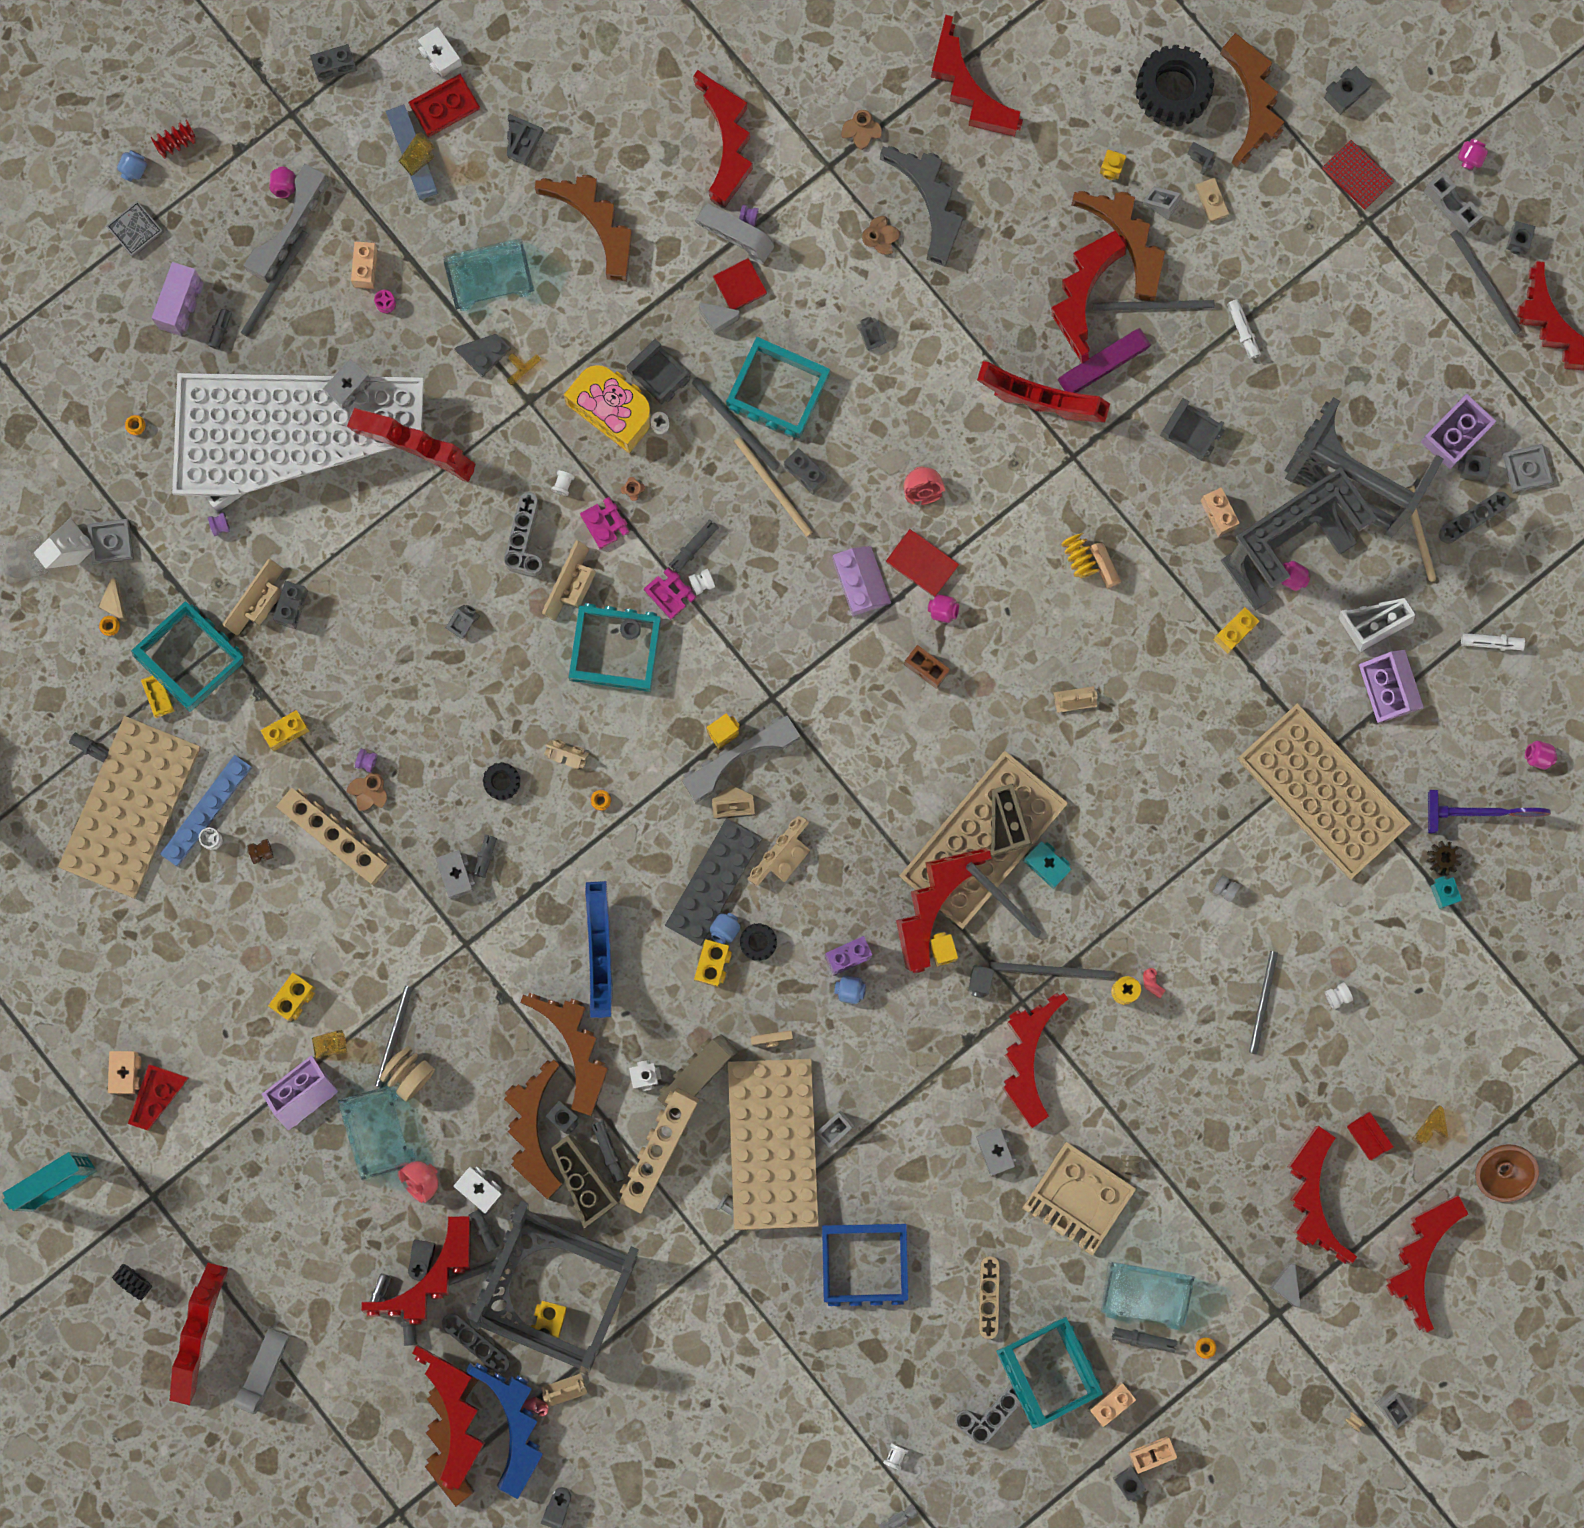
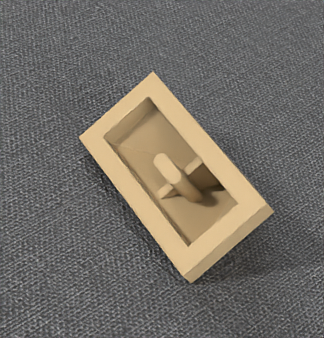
M112 578L108 583L99 608L125 622L127 618L119 582Z
M730 785L712 799L714 818L755 814L753 795L735 786Z

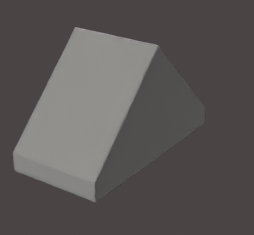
M1154 186L1143 203L1169 220L1179 206L1182 195L1181 193Z
M699 303V312L714 335L739 320V310Z
M840 1110L816 1134L831 1148L854 1125Z
M1288 1264L1270 1288L1292 1306L1299 1307L1300 1298L1295 1264Z
M1390 1390L1375 1403L1396 1430L1412 1417L1396 1391Z

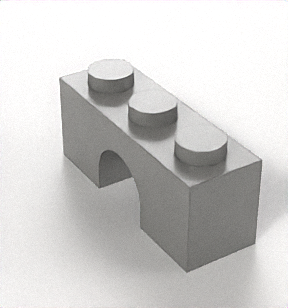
M1441 172L1427 185L1423 192L1465 235L1481 221L1484 215L1471 201L1465 203L1461 200L1455 191L1456 185L1444 172Z

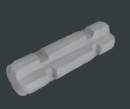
M911 1504L905 1508L904 1512L901 1510L890 1517L888 1522L884 1521L878 1527L899 1528L908 1522L909 1518L913 1519L916 1517L918 1512L914 1505Z

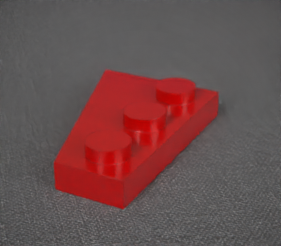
M149 1064L128 1124L149 1131L189 1077Z

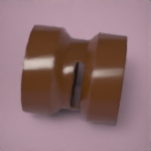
M268 839L262 840L258 845L255 843L247 845L253 864L260 863L262 858L267 860L274 858Z

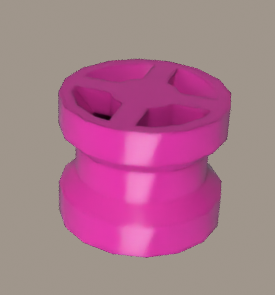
M380 290L374 296L375 305L380 312L387 314L395 309L396 301L390 291Z

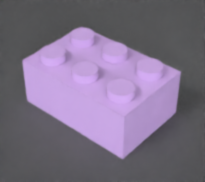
M171 263L152 315V320L160 330L182 336L183 332L187 331L190 322L188 320L189 315L194 312L196 307V296L201 293L203 288V282L195 269L178 263Z
M1466 394L1421 440V443L1435 456L1438 455L1444 458L1442 463L1451 469L1496 423V420Z

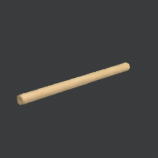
M741 437L736 438L734 442L804 535L806 537L810 536L813 532L744 440Z

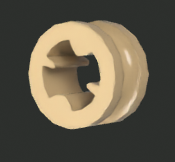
M1353 1412L1350 1413V1418L1345 1419L1359 1433L1361 1431L1360 1428L1366 1425Z

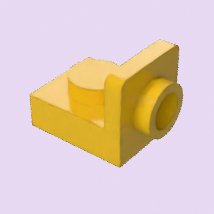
M1108 149L1099 174H1102L1104 178L1109 180H1118L1127 155Z

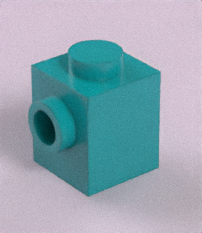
M1447 876L1435 879V884L1430 886L1439 909L1462 901L1454 877L1447 879Z

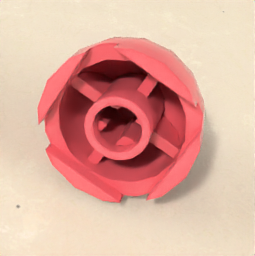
M928 467L915 468L906 476L903 485L905 498L911 504H915V501H922V505L935 502L942 497V491L945 492V486L940 474Z
M414 1161L398 1171L399 1180L401 1183L404 1181L407 1183L408 1187L406 1190L417 1201L421 1203L424 1201L426 1203L437 1192L438 1178L436 1174L438 1172L432 1164L427 1165L421 1161Z

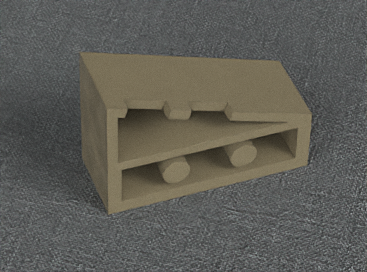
M1013 784L992 790V857L1033 845Z

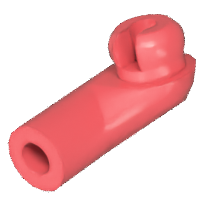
M1148 968L1143 974L1144 987L1161 998L1166 990L1157 984V971L1154 968Z
M532 1397L525 1400L520 1410L522 1411L523 1408L533 1410L543 1417L548 1414L549 1407L541 1399Z

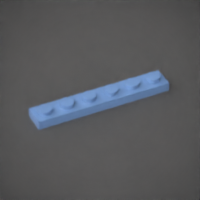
M234 755L160 855L178 867L198 841L200 832L210 825L252 767Z

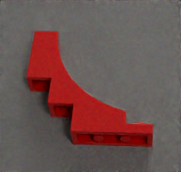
M945 14L931 78L953 82L950 102L972 107L968 126L1015 137L1016 131H1021L1023 119L1020 118L1021 111L997 102L976 84L962 58L959 37L953 36L956 24L952 23L953 16Z
M697 70L693 75L694 85L700 91H706L703 95L704 103L710 109L718 124L723 144L721 164L718 174L708 190L709 197L714 204L718 206L721 204L726 207L753 170V163L740 155L750 140V132L737 124L747 110V102Z
M1116 230L1073 253V262L1079 271L1062 280V289L1068 298L1051 307V316L1081 363L1089 360L1090 348L1085 340L1088 339L1086 307L1090 293L1101 274L1116 260L1126 255V240L1122 235L1119 236Z
M981 848L925 862L930 887L911 891L915 916L896 920L906 969L913 971V973H920L925 971V968L931 967L929 943L937 913L954 889L972 876L966 869V866L970 862L974 865L985 864V860L992 859L990 850Z
M417 1345L412 1354L416 1355L415 1360L424 1365L427 1362L430 1363L425 1375L438 1390L447 1410L450 1423L449 1454L440 1480L444 1481L442 1485L450 1490H454V1488L459 1489L485 1444L484 1441L467 1432L479 1409L461 1399L473 1376Z

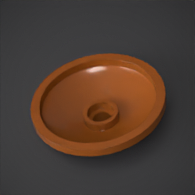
M1511 1144L1500 1145L1487 1151L1479 1160L1475 1170V1179L1480 1191L1488 1198L1499 1202H1511L1523 1198L1532 1191L1539 1177V1167L1532 1153L1521 1146Z

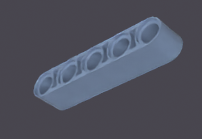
M405 105L387 110V117L419 200L438 194Z

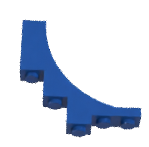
M607 881L586 882L585 896L590 964V1018H605L612 1015L613 999Z
M470 1363L466 1369L467 1373L483 1381L494 1391L507 1417L510 1437L509 1453L504 1472L497 1487L499 1490L518 1499L543 1455L541 1450H539L540 1446L531 1440L526 1443L537 1423V1420L533 1417L534 1413L526 1408H523L522 1411L520 1410L532 1388L528 1385L529 1381L519 1375L517 1378L510 1376L506 1383V1378L502 1375L495 1373L493 1376L487 1372V1367L479 1363L476 1365Z

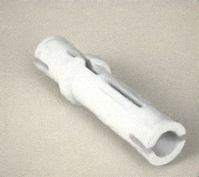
M1239 299L1233 300L1227 306L1240 334V342L1244 345L1249 360L1255 359L1261 355L1255 341L1256 336L1249 327Z
M1462 633L1461 646L1499 648L1500 651H1505V649L1524 651L1525 638L1507 637L1504 634L1501 636Z

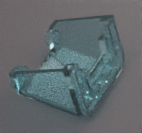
M513 239L444 257V266L456 310L467 311L472 309V305L475 302L512 293L519 295V297H526L534 291L522 239Z
M386 1086L338 1100L358 1173L362 1181L397 1172L407 1164L416 1161L413 1149H409L406 1146L395 1109V1101L398 1100L395 1088L391 1089Z
M1108 1262L1100 1312H1104L1105 1317L1117 1319L1118 1315L1166 1323L1168 1324L1167 1328L1180 1330V1326L1185 1327L1195 1276Z

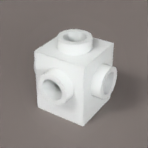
M649 1060L637 1062L636 1067L629 1068L633 1089L642 1088V1091H649L655 1089L654 1085H659L658 1080L661 1079L660 1068L655 1067L654 1063L650 1064ZM645 1072L649 1073L648 1079L642 1078Z

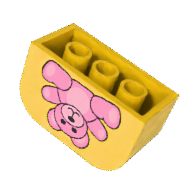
M600 365L590 366L578 376L564 393L565 403L630 454L651 426L649 403L641 394V389L635 384L629 385L625 381L626 378L618 371L614 373L609 368Z

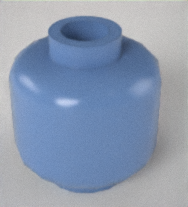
M132 150L123 153L117 165V170L122 173L120 177L132 182V179H141L147 166V162L144 160L145 157Z
M731 913L719 914L710 926L712 939L721 944L733 942L740 931V924L737 922L738 918Z
M843 976L840 982L836 981L835 994H838L839 1001L858 1004L860 1000H864L866 984L863 983L861 978Z

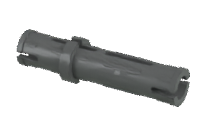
M709 519L685 547H681V552L669 563V566L679 573L689 560L692 561L694 559V554L719 527Z
M604 1120L592 1124L591 1126L604 1155V1164L608 1166L613 1183L625 1180L626 1176L620 1164V1156H617Z
M1117 1327L1113 1329L1112 1340L1130 1343V1346L1140 1345L1175 1353L1176 1339L1144 1334L1135 1329L1133 1331Z

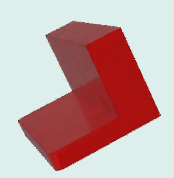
M1371 1112L1365 1113L1347 1125V1129L1370 1161L1394 1147Z

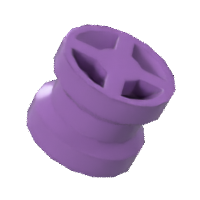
M742 205L739 219L755 227L759 208L754 207L750 209L746 205Z
M224 512L220 513L217 517H208L214 537L218 536L220 532H230Z
M361 748L355 762V768H364L367 772L371 773L375 767L378 754L374 752L370 754Z

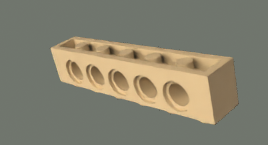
M291 788L276 807L374 886L389 868L386 864L388 860L380 853L374 855L369 851L372 847L364 840L358 842L354 838L356 834L348 827L342 829L338 825L340 821L332 814L327 817L322 812L324 808L314 801L311 804L306 799L308 795L301 789L295 791ZM300 805H307V812L299 815L297 812ZM316 818H323L322 826L318 828L313 826V821ZM333 830L339 832V837L336 840L329 839V834ZM349 843H354L355 850L352 853L345 852V846ZM364 856H370L371 858L368 866L361 865V859Z
M679 1088L674 1093L670 1091L665 1100V1103L668 1104L665 1111L661 1110L656 1118V1121L659 1122L656 1129L652 1128L646 1138L649 1141L647 1147H642L637 1156L640 1159L637 1167L633 1165L628 1174V1177L631 1178L628 1185L623 1184L618 1194L622 1196L619 1203L640 1214L644 1211L700 1099ZM678 1108L681 1111V1117H674L671 1114V1109ZM662 1127H669L672 1135L665 1136L662 1133ZM659 1145L662 1148V1154H655L652 1147ZM646 1163L650 1164L653 1167V1172H645L643 1165ZM634 1183H642L644 1190L637 1191L634 1188Z

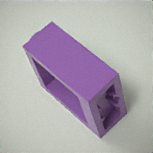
M862 936L825 953V958L833 976L870 960L872 953L865 937Z

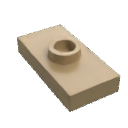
M1215 178L1195 185L1209 223L1229 216Z
M792 1031L751 1036V1045L766 1044L767 1047L779 1046L781 1041L793 1040Z

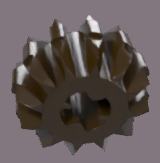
M1440 841L1438 846L1433 844L1431 846L1433 851H1427V855L1432 858L1427 859L1426 863H1433L1430 870L1432 871L1437 868V875H1441L1442 871L1445 876L1450 875V871L1455 873L1457 871L1455 866H1461L1462 864L1456 860L1462 857V854L1455 853L1459 849L1458 846L1451 849L1452 842L1450 841L1447 842L1446 846L1443 841ZM1443 855L1448 857L1445 862L1440 860Z

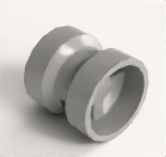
M1222 875L1212 892L1224 896L1226 901L1231 902L1241 885L1236 882L1232 883L1228 877Z

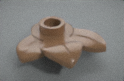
M859 110L854 114L853 119L844 123L841 136L842 138L853 137L855 145L862 150L868 146L871 138H881V127L879 123L873 120L869 111ZM865 118L866 122L860 123L859 119Z
M878 216L870 222L869 228L863 231L862 241L866 246L874 247L878 253L888 255L893 253L891 243L898 240L901 233L896 227L887 226L886 216Z
M370 773L365 778L354 779L346 790L348 794L357 796L359 811L368 810L373 804L383 808L387 801V794L383 789L384 780L377 773ZM372 780H377L378 784L376 787H371L370 783Z

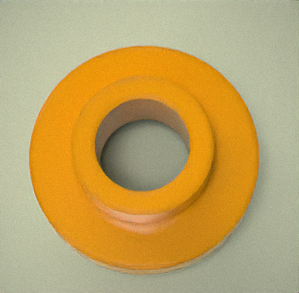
M132 415L125 422V429L131 435H140L146 427L144 419L139 415ZM134 423H139V427L136 429H133L132 425Z
M105 616L99 623V629L106 636H114L120 629V623L114 616ZM113 623V628L108 630L107 625Z
M604 790L595 791L591 796V805L596 810H606L611 804L609 793ZM599 797H603L605 799V802L603 804L597 803V799Z
M1203 1337L1196 1342L1195 1351L1199 1357L1208 1359L1216 1353V1344L1212 1339ZM1208 1344L1209 1350L1203 1352L1202 1345Z

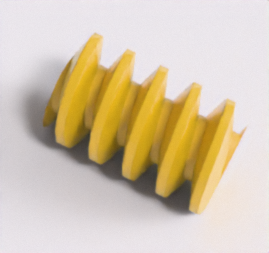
M1084 533L1071 536L1061 544L1062 547H1068L1064 551L1066 555H1070L1068 562H1074L1070 566L1072 570H1077L1074 572V577L1086 578L1100 571L1099 568H1092L1096 561H1089L1094 555L1093 553H1086L1090 546H1083L1088 541L1087 538H1080Z
M1130 976L1117 980L1111 989L1113 999L1122 1005L1132 1003L1141 993L1139 981ZM1128 987V993L1124 994L1122 991Z

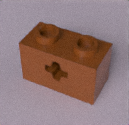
M916 645L904 662L907 668L935 689L940 686L950 671L948 667L918 645Z

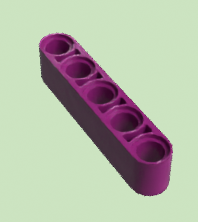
M1138 328L1095 354L1088 361L1058 378V382L1064 391L1078 393L1146 351L1151 346V343L1141 328Z

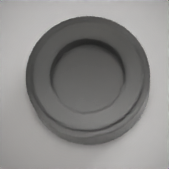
M627 619L622 622L620 632L626 640H635L641 633V627L636 620Z

